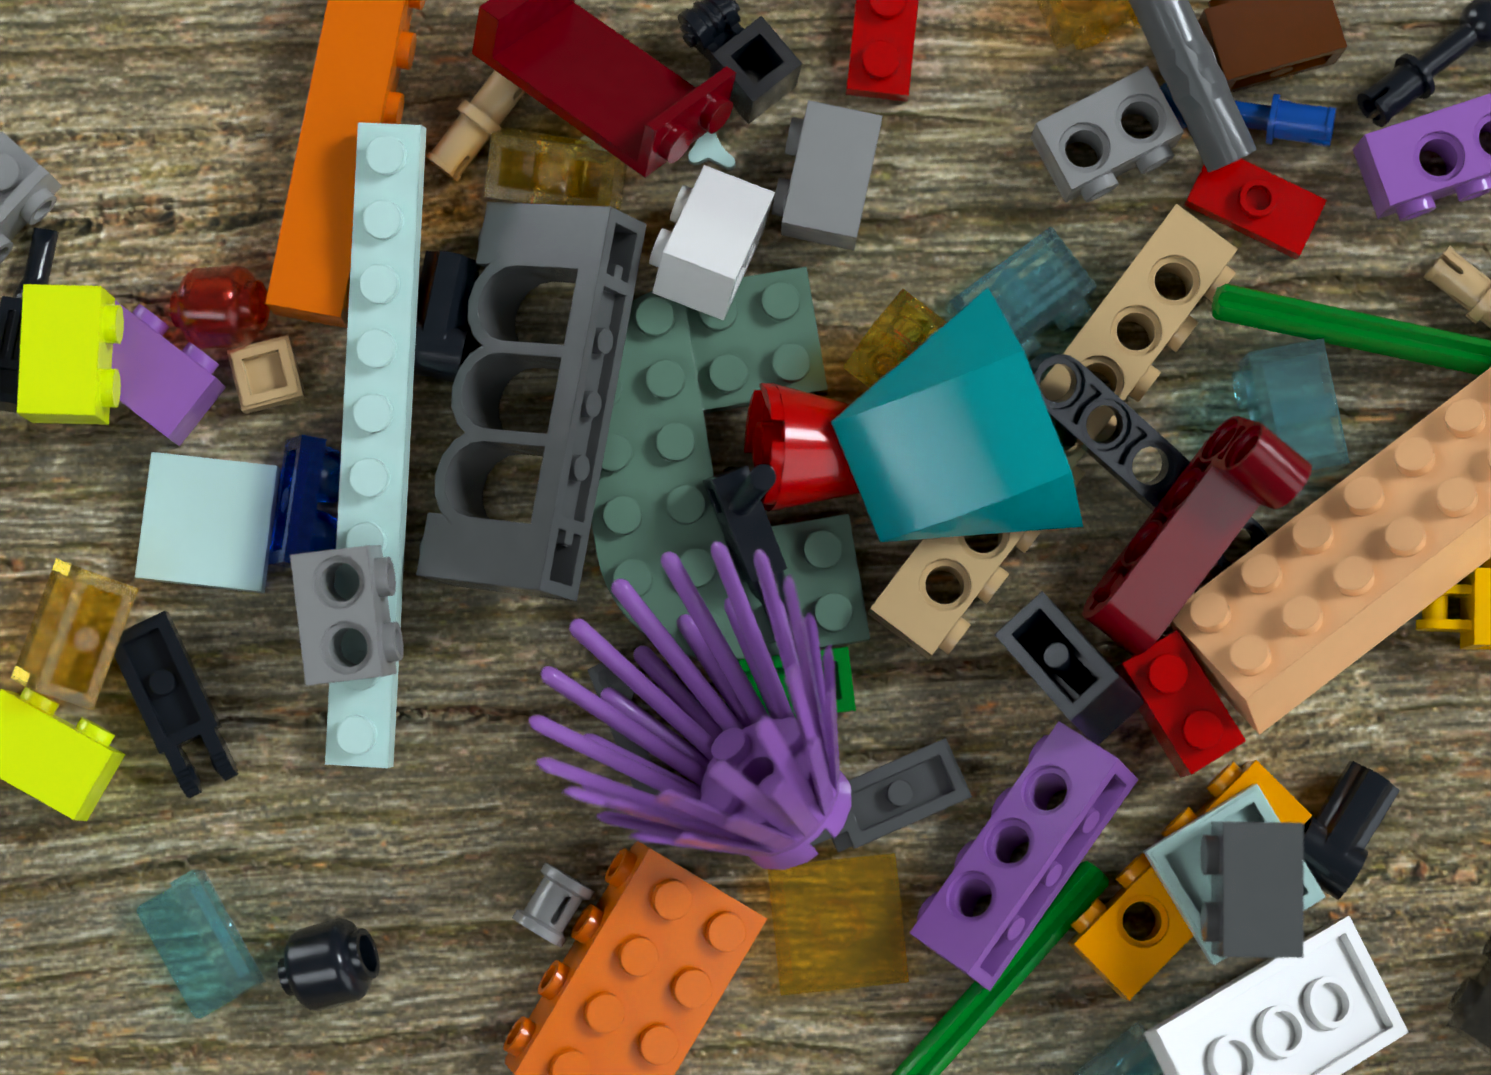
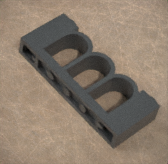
M487 202L483 227L479 233V248L476 258V264L485 267V269L475 281L468 300V321L473 336L482 346L468 355L459 367L452 386L451 407L457 424L465 434L451 443L442 455L435 474V497L442 514L428 512L424 536L419 547L420 557L417 576L455 587L577 602L647 224L613 207ZM543 283H575L564 345L519 342L515 331L516 315L520 303L529 291ZM526 369H559L547 434L504 430L499 417V406L503 391L511 379ZM512 455L543 456L531 523L490 519L483 505V488L488 474L494 466L504 458Z

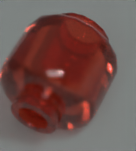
M243 266L193 268L182 278L178 291H174L171 296V320L176 328H181L186 340L199 349L245 347L250 345L258 336L259 330H264L267 326L270 309L265 304L267 289L260 280H256L254 275Z

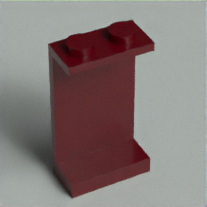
M488 0L479 6L472 54L644 178L666 162L672 164L678 161L685 154L690 144L706 132L710 134L717 132L726 123L732 112L733 102L730 100L736 77L734 70L726 66L696 88L576 4L575 0Z

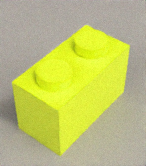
M23 284L17 414L31 423L109 425L110 408L118 407L121 394L119 370L112 369L113 344H120L122 341L124 316L122 306L115 305V298L102 286Z
M25 686L21 694L1 689L0 779L72 820L88 821L126 755L110 746L115 735L84 717L80 718L76 726L55 715L60 705L58 702L29 686Z

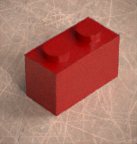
M1178 630L1154 643L1144 653L1138 656L1135 655L1114 668L1145 702L1138 710L1180 778L1194 774L1246 742L1243 734Z

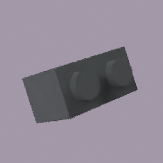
M1211 821V835H1203L1201 841L1203 875H1211V902H1203L1201 907V935L1203 942H1211V954L1221 957L1304 958L1303 823Z

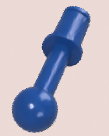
M1167 83L1162 84L1160 89L1182 129L1187 128L1180 111L1172 99ZM1275 93L1271 106L1235 101L1247 128L1267 131L1266 144H1273L1275 138L1330 147L1336 116V108L1314 106L1280 100L1281 94Z

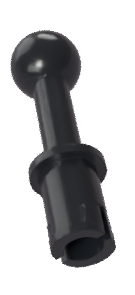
M1473 0L1468 3L1460 15L1459 27L1419 58L1410 54H1402L1395 61V68L1369 89L1363 90L1358 94L1357 103L1361 112L1369 118L1379 110L1380 114L1373 118L1372 123L1376 126L1384 127L1390 122L1391 118L1417 98H1429L1435 92L1433 78L1472 47H1490L1491 0Z

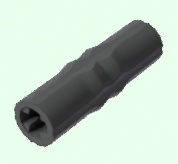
M1129 0L1155 56L1159 71L1169 87L1172 99L1186 123L1207 171L1217 170L1257 150L1230 92L1226 77L1216 61L1213 49L1201 29L1189 0Z

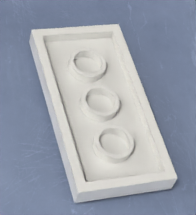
M1350 916L1335 919L1304 937V958H1269L1145 1031L1144 1035L1164 1075H1341L1407 1034L1408 1030Z

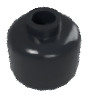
M342 918L329 920L294 932L286 942L284 958H281L278 962V977L283 990L289 996L295 995L298 1002L312 1011H323L362 999L369 992L372 981L378 976L380 970L378 950L370 933L366 929H359L353 922Z

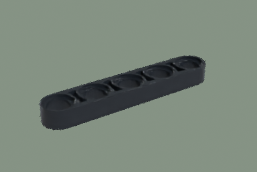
M1047 352L1035 357L1029 362V365L1052 422L1153 511L1190 461L1080 361L1070 355ZM1061 364L1070 374V388L1061 399L1050 401L1041 391V376L1049 366ZM1105 405L1110 407L1115 413L1117 420L1116 429L1107 440L1096 442L1092 440L1087 432V418L1095 408ZM1153 447L1161 455V471L1152 481L1142 483L1134 476L1132 469L1133 460L1136 454L1143 448ZM1252 517L1243 527L1250 535L1252 542L1251 550L1268 537L1263 527ZM1223 553L1214 566L1224 571L1233 563H1230Z

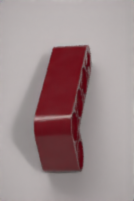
M1232 416L1225 420L1209 436L1093 589L1083 607V617L1132 656H1138L1147 651L1160 638L1257 508L1263 505L1271 509H1280L1299 494L1312 472L1311 463L1261 422L1240 416Z

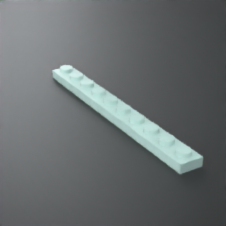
M358 122L336 549L382 545L383 557L391 558L396 579L394 596H388L391 622H398L401 628L427 128L422 125ZM344 563L335 572L334 588L342 598L349 600L357 593L360 580L357 571L351 565ZM354 628L349 629L341 641V649L345 658L351 663L358 665L367 654V641L364 635ZM396 661L397 674L329 683L325 765L372 768L394 767L399 661Z

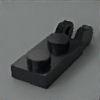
M163 611L108 637L107 642L159 754L166 756L177 778V782L186 797L189 799L202 793V787L200 785V777L182 746L202 737L206 745L211 763L217 774L225 781L237 776L239 773L224 738L218 730L222 727L169 612Z

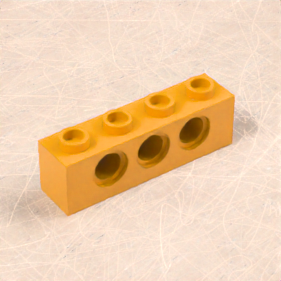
M1257 760L1246 762L1241 768L1232 761L1207 785L1206 789L1213 796L1195 814L1189 807H1186L1164 828L1161 834L1167 837L1252 784H1258L1280 822L1303 823L1304 825L1313 815ZM1143 852L1133 859L1116 877V880L1123 887L1105 905L1096 898L1092 905L1077 920H1074L1071 926L1077 933L1068 942L1121 998L1129 1001L1193 937L1192 932ZM1136 902L1148 905L1155 917V925L1152 932L1140 940L1131 938L1123 927V915L1126 909Z

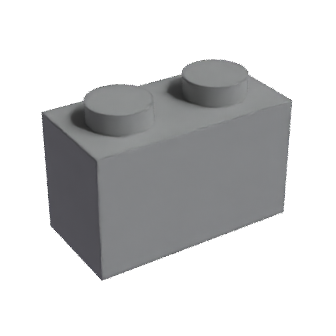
M808 100L804 119L792 117L785 154L796 156L791 180L779 177L772 207V215L783 217L781 224L782 236L855 250L878 143L882 115Z

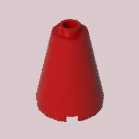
M760 383L759 387L761 390H754L750 399L746 419L744 453H752L754 467L760 464H767L776 473L774 485L761 499L765 511L769 512L858 494L859 490L831 424V421L850 404L775 383Z

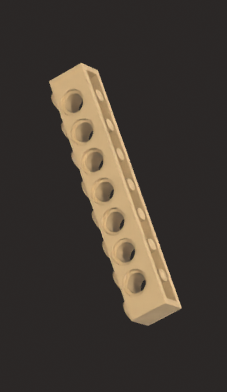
M1176 204L1063 354L1077 359L1090 371L1103 374L1109 380L1111 390L1123 401L1129 395L1139 402L1161 373L1151 364L1163 348L1167 346L1176 353L1199 323L1189 315L1203 296L1213 303V296L1217 287L1228 284L1236 274L1234 270L1227 266V263L1238 249ZM1166 272L1179 276L1185 284V297L1179 300H1169L1161 296L1155 286V276ZM1124 322H1135L1141 325L1148 334V347L1142 350H1130L1124 347L1118 339L1117 326ZM1055 364L1040 383L1043 395L1050 401L1061 399L1067 394L1071 383L1068 370L1061 364ZM1103 405L1095 408L1087 418L1086 424L1087 432L1092 440L1101 442L1111 437L1116 429V416H1114V412L1108 406ZM1074 441L1073 447L1064 451L1076 486L1086 473L1076 466L1086 451ZM1042 530L997 533V548L988 553H978L972 550L967 545L964 536L922 539L872 605L868 615L928 660L937 648L949 655L971 626L961 616L976 597L985 604L989 602L1009 575L1007 571L1000 567L1001 563L1014 546L1025 554ZM937 571H946L953 574L960 584L959 598L950 604H940L933 601L926 591V578Z

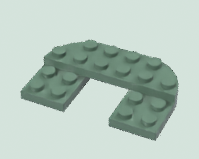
M807 267L743 277L724 321L653 294V291L632 301L592 518L596 553L606 586L616 605L629 622L645 635L613 595L611 586L617 579H625L631 584L686 655L692 660L699 661L677 627L678 617L683 614H690L661 564V556L665 552H673L679 557L736 659H745L725 612L724 602L728 595L711 555L712 543L715 541L723 543L729 551L739 576L703 480L714 476L704 414L748 407L753 391L761 390L759 387L760 383H775L815 395L827 394L828 388ZM849 514L772 526L788 568L783 570L786 577L790 574L795 584L801 616L805 617L810 612L816 621L820 649L826 648L829 644H831V647L870 641ZM741 581L770 656L780 655L774 633L762 603L750 592L747 582Z

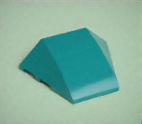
M988 287L980 291L958 314L943 327H939L912 354L897 367L888 371L831 421L880 542L1083 527L1073 474L1025 352Z

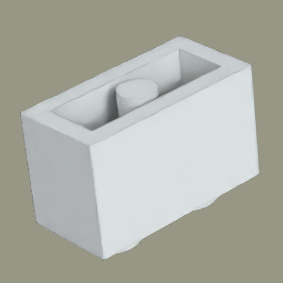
M704 165L694 187L690 188L683 185L678 193L670 216V221L676 223L673 231L662 228L656 239L649 259L650 265L658 267L652 293L724 321L763 235L775 192Z

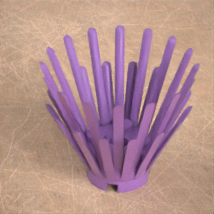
M713 542L711 545V555L728 595L724 602L725 612L763 699L765 709L679 557L673 552H665L661 556L662 567L690 614L679 616L677 627L725 702L631 584L625 579H617L612 583L611 591L686 686L647 646L637 647L634 651V659L663 691L583 619H574L570 624L569 630L575 639L690 743L612 687L604 688L601 691L600 698L551 666H546L541 670V678L545 684L696 784L596 734L586 733L581 735L541 715H533L529 718L531 727L538 733L661 792L655 796L552 758L543 757L536 760V763L544 771L579 783L584 788L569 787L562 791L564 794L582 801L631 814L626 815L604 811L596 815L604 823L639 830L630 835L629 838L646 842L746 855L763 869L786 870L807 863L819 854L810 843L818 838L824 829L835 839L844 827L851 808V785L846 776L840 771L834 659L831 644L826 647L823 653V677L817 624L813 615L808 612L805 617L801 616L795 584L789 574L784 581V592L794 637L793 642L785 607L779 599L770 562L766 554L761 549H757L754 555V563L783 664L785 681L795 712L794 716L729 551L723 543Z

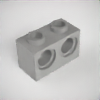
M1146 66L1037 122L1030 139L1064 202L1067 203L1082 195L1087 203L1115 189L1119 185L1116 179L1117 176L1135 167H1138L1141 174H1145L1170 161L1175 156L1171 149L1176 147L1184 131L1151 70ZM1129 114L1141 115L1150 122L1153 134L1144 139L1131 137L1123 129L1121 118ZM1075 142L1086 143L1096 152L1098 162L1090 167H1078L1067 158L1065 147Z
M368 545L290 555L305 685L397 674L396 661L403 659V637L399 623L391 622L388 596H394L396 579L391 558L383 557L382 545ZM344 563L351 565L357 571L360 580L357 593L349 600L342 598L336 592L333 583L336 570ZM351 628L361 632L367 641V654L358 665L348 661L341 649L342 638Z

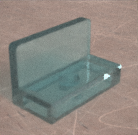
M191 870L170 882L171 888L141 904L137 908V914L193 1016L201 1019L266 981L205 870Z

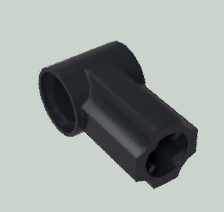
M442 250L426 251L418 286L415 375L454 382L459 367L468 357L471 342V328H468V300L474 283L479 277L480 265L476 264V260L465 257L462 254Z
M1355 761L1348 762L1316 817L1312 816L1303 825V860L1321 890L1337 900L1346 893L1358 876L1368 855L1365 847L1400 791L1388 779Z

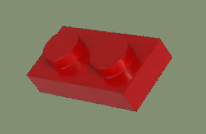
M856 0L846 95L908 102L919 0Z

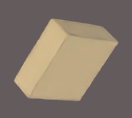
M289 335L227 350L241 410L244 414L306 399L292 340Z

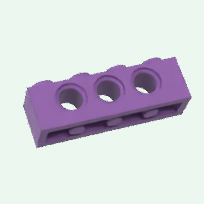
M1491 93L1365 134L1353 148V152L1378 219L1397 213L1400 221H1407L1436 209L1434 200L1456 193L1459 202H1464L1491 192V155L1483 150L1479 142L1480 132H1491ZM1432 151L1440 155L1446 165V174L1444 176H1433L1427 173L1420 164V152Z
M1058 721L1051 733L1043 736L1034 745L1029 755L1028 765L1015 784L1004 790L996 799L992 808L991 818L976 839L969 841L960 850L954 863V870L941 889L924 901L917 915V923L909 933L937 955L990 991L1138 779L1117 757ZM1067 790L1064 801L1058 807L1047 810L1050 798L1058 791ZM1029 842V849L1026 855L1018 862L1010 863V857L1014 849L1022 843ZM992 894L988 909L983 914L973 917L976 903L982 897Z

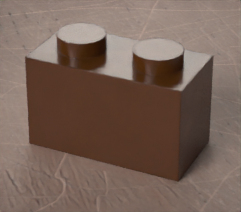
M1210 0L1208 2L1209 8L1203 10L1198 20L1204 35L1213 49L1216 61L1226 77L1230 92L1335 64L1347 48L1333 0Z

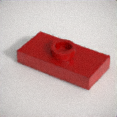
M1241 158L1211 172H1208L1203 164L1184 205L1297 260L1327 200Z

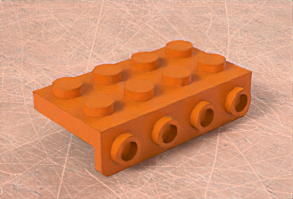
M640 841L635 842L630 850L623 848L615 856L606 872L605 882L609 885L596 906L589 904L575 922L571 937L575 939V942L563 962L555 960L543 975L537 991L542 997L530 1017H520L510 1030L504 1043V1050L508 1052L505 1058V1065L514 1075H675L767 921V918Z

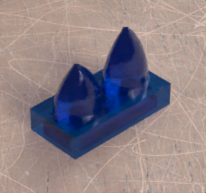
M299 435L287 439L285 442L268 565L291 568L290 555L336 549L337 520L328 513L317 509L318 502L339 501L341 451L327 447V439Z

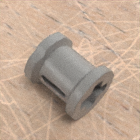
M545 862L541 868L544 878L525 909H517L512 918L535 934L562 948L567 940L563 934L564 930L583 900H591L595 891Z

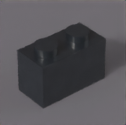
M1043 591L994 634L1064 715L1096 745L1105 740L1145 703L1076 625Z

